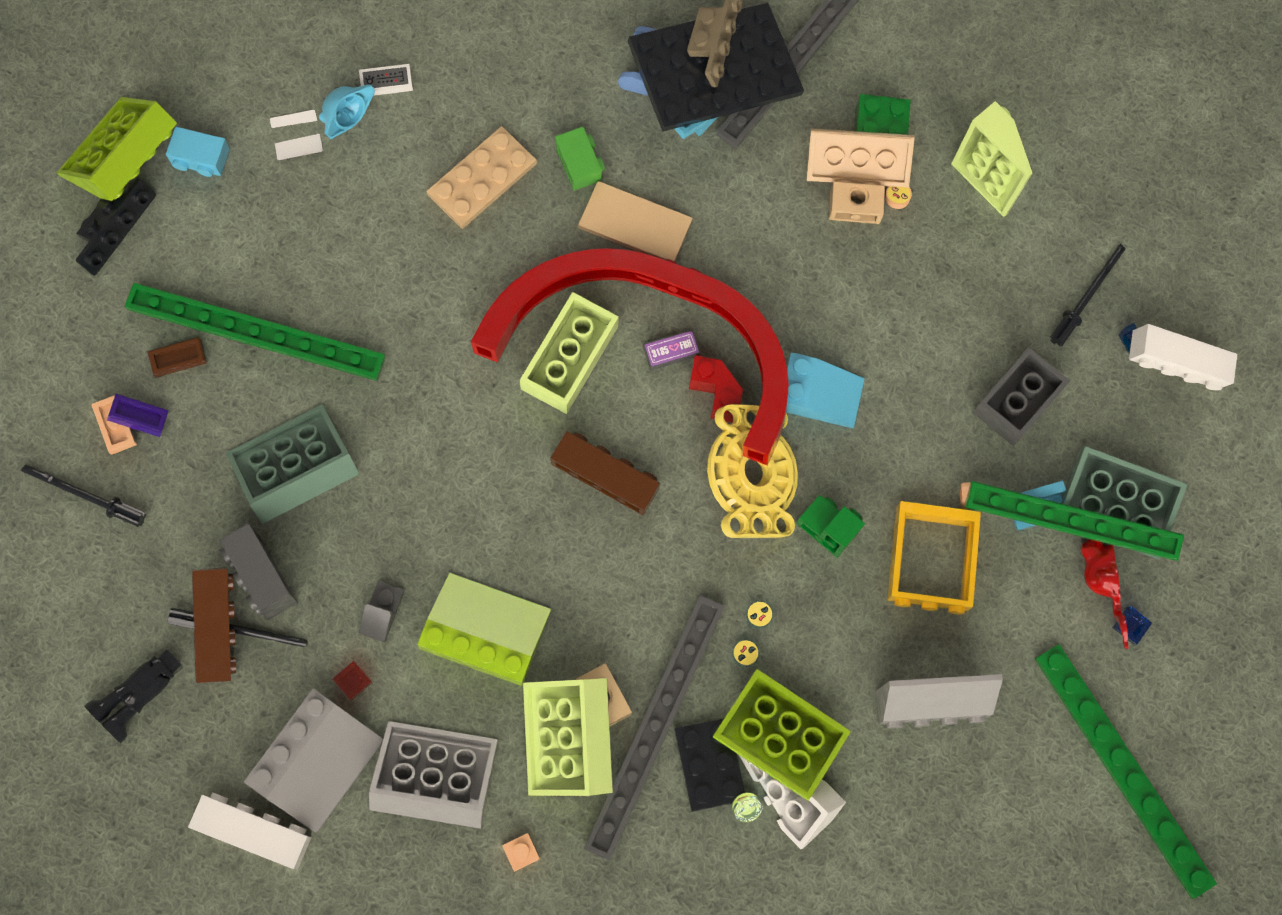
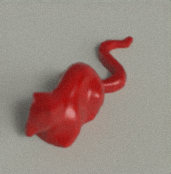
M1089 539L1081 546V554L1086 562L1084 570L1086 585L1094 593L1112 598L1113 616L1119 623L1124 648L1129 649L1126 619L1121 611L1120 583L1114 546L1111 544L1105 546L1102 542Z

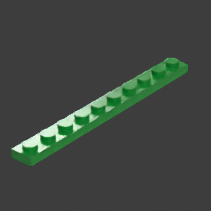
M133 283L124 306L129 311L377 382L386 358L385 354L137 283Z
M1060 644L1035 658L1042 672L1190 898L1195 899L1217 885Z

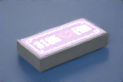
M693 330L643 344V350L650 371L692 359L695 355H701Z

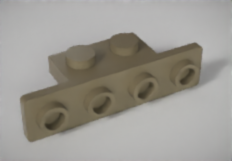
M725 0L723 8L699 7L687 52L690 57H709L705 75L712 87H717L719 79L723 77L724 61L730 52V40L732 34L736 31V18L738 12L742 9V0Z

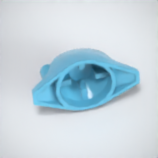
M371 85L339 87L325 98L322 106L323 112L320 113L319 119L325 123V134L330 140L351 129L362 119L376 91Z

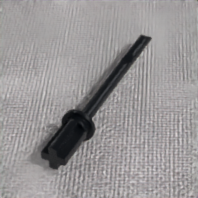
M1122 244L1117 247L1074 310L1064 311L1063 319L1050 336L1052 338L1050 341L1053 344L1057 343L1059 346H1063L1075 327L1082 324V319L1079 315L1126 248Z
M26 464L20 470L106 508V516L109 518L114 516L136 527L142 526L146 513L122 503L118 497L113 498L111 501L105 500Z
M176 608L170 609L167 620L168 624L194 629L193 612ZM229 624V629H235L236 634L274 640L300 647H305L308 643L307 640Z

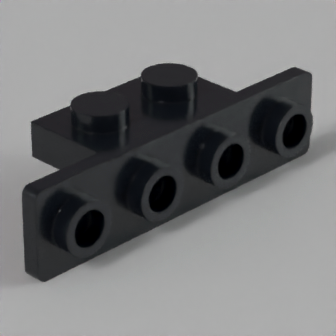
M137 179L122 199L119 197L113 199V201L100 199L97 207L83 221L81 228L76 233L80 238L88 242L76 258V262L88 273L95 276L153 201L156 194L145 183Z

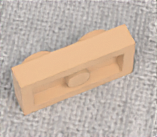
M115 395L91 404L108 452L111 455L137 445L131 428L107 421Z

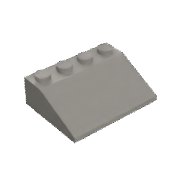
M1002 674L888 681L875 691L878 723L886 724L887 729L902 728L903 723L914 722V727L930 726V721L941 720V725L958 724V719H968L970 724L983 723L985 718L994 714L1003 681Z
M312 689L247 776L244 783L317 833L381 746L383 738L318 691Z
M388 721L369 790V810L481 829L498 739Z

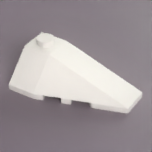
M740 756L753 781L760 782L767 793V796L763 797L767 805L773 804L779 814L780 819L777 822L780 828L800 849L809 844L835 818L846 803L824 780H821L810 800L807 801Z

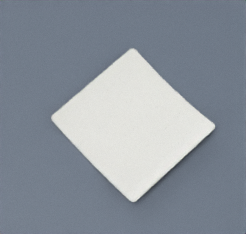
M315 110L270 118L272 128L317 121ZM320 134L275 143L277 160L323 151Z

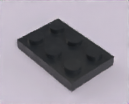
M724 718L674 729L691 812L733 804L738 797L745 794L737 753L713 738Z

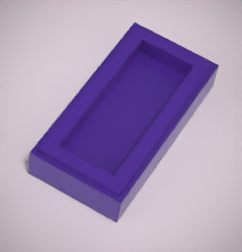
M115 394L107 421L160 437L169 410Z

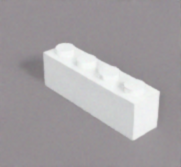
M1147 324L1133 330L1129 360L1139 363V366L1143 368L1161 370V373L1164 375H1176L1184 378L1186 382L1200 383L1206 385V388L1210 390H1221L1222 387L1234 383L1237 354Z
M213 792L211 797L201 796L188 828L298 870L311 840V837L305 835L307 829L292 823L289 828L279 825V818L264 813L263 818L252 814L254 808L238 803L237 807L226 804L228 798Z

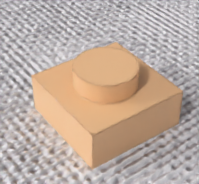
M528 833L502 845L514 872L540 859Z

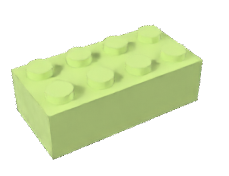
M572 292L520 379L521 390L567 414L616 332L619 316Z

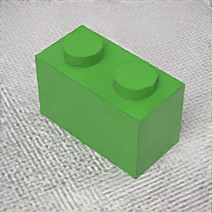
M584 127L555 136V148L573 191L602 181V171H605L604 164L600 156L596 157L593 151L596 148L591 134H586Z

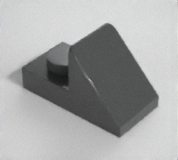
M378 581L370 603L365 604L359 634L385 642L405 591Z

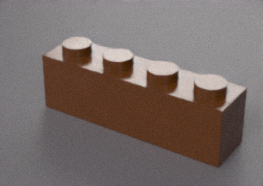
M566 431L550 458L551 465L644 516L659 490L660 483L657 482V477L647 471L639 472L634 469V465L624 458H620V460L610 455L611 452L603 446L597 445L595 447L587 443L588 439L577 432L571 434Z
M227 568L192 569L196 683L231 681V674H236V658L230 657V646H235V629H229V618H234V601H229L228 590H233V574H228Z

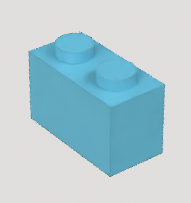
M175 127L166 156L171 165L178 170L187 171V169H192L206 177H211L212 174L221 176L230 148L225 138Z

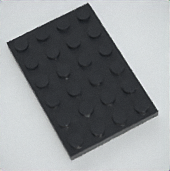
M768 2L743 8L738 12L736 31L731 36L730 52L724 61V74L719 79L717 87H712L705 75L709 57H690L687 52L696 20L629 36L627 41L662 132L801 96L804 92Z

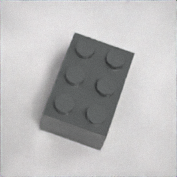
M1028 347L979 403L973 413L1014 446L1070 380Z
M249 523L219 540L223 546L219 550L222 557L233 570L236 569L233 576L240 588H243L246 593L249 592L250 595L246 599L253 611H256L259 616L263 614L270 620L298 603L259 534Z

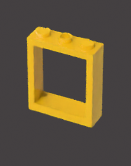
M900 501L896 506L887 601H894V605L898 607H911V604L921 605V609L927 611H937L938 607L946 608L948 613L958 615L969 611L973 607L981 512ZM905 518L967 527L960 600L898 591Z

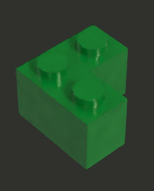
M819 495L798 519L796 524L838 558L866 523L862 521L863 517L853 508L848 509L844 506L839 511L837 504L828 497L823 498Z

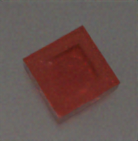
M354 661L332 679L351 701L373 683Z

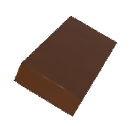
M200 337L147 351L155 378L207 364Z

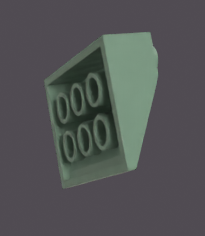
M323 404L226 452L244 494L261 524L359 475Z
M1084 446L1077 451L1067 480V491L1064 492L1061 504L1171 531L1188 484ZM1139 552L1141 554L1147 555L1157 560L1161 559V557Z

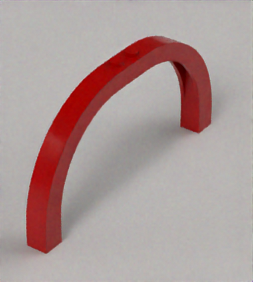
M608 248L572 252L553 258L527 271L512 282L490 306L471 340L474 354L498 363L517 326L534 307L546 298L568 287L592 281L618 280L638 283L709 309L730 323L748 343L759 366L763 393L757 415L743 444V457L768 466L784 427L788 403V372L783 350L768 321L748 299L735 289L719 280L702 274L695 268H685L670 259L663 260L641 252Z

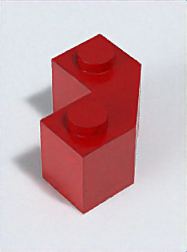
M695 355L689 389L714 394L710 419H715L716 411L723 406L730 404L740 405L743 389L722 360ZM727 410L724 412V420L726 422L733 423V415Z

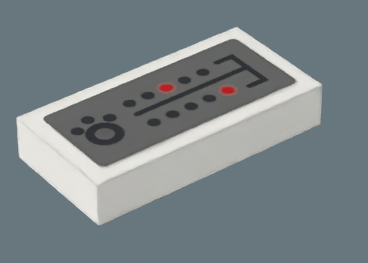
M409 64L359 70L361 86L371 85L376 90L374 95L413 91Z

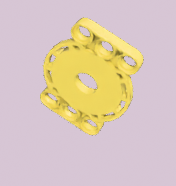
M730 404L719 408L715 413V422L723 432L717 437L711 447L707 473L714 497L721 507L728 512L722 519L721 527L724 534L730 538H781L790 536L795 529L793 517L785 510L789 507L795 496L798 470L791 447L782 435L768 466L759 463L763 471L760 483L753 485L745 475V464L749 458L743 457V444L752 426L747 421V414L750 411L756 416L760 407L757 405ZM726 410L733 415V423L731 425L724 420V412ZM787 413L783 428H785L788 423ZM722 443L723 446L719 450L718 456H716L718 447ZM715 464H716V477H717V480H716V478H715V472H714V466H715ZM732 518H736L740 523L738 532H734L730 526ZM756 518H759L763 523L761 532L756 531L754 528V520ZM779 518L783 519L786 524L784 532H780L777 528V520Z

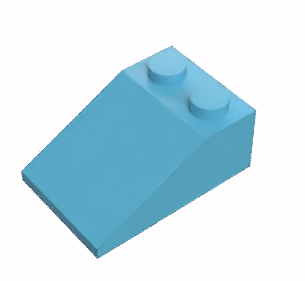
M791 352L787 362L789 387L786 413L854 428L865 378L820 359Z

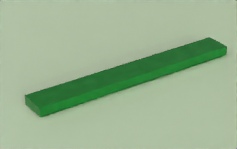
M975 481L970 482L964 506L965 508L1173 561L1179 560L1184 540V534Z

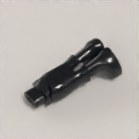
M166 649L158 658L153 656L151 660L139 666L126 681L114 687V691L101 700H91L84 707L119 743H122L127 738L126 724L136 713L140 714L142 708L165 689L171 680L170 678L175 677L173 673L181 664ZM122 701L125 706L108 718L111 711Z

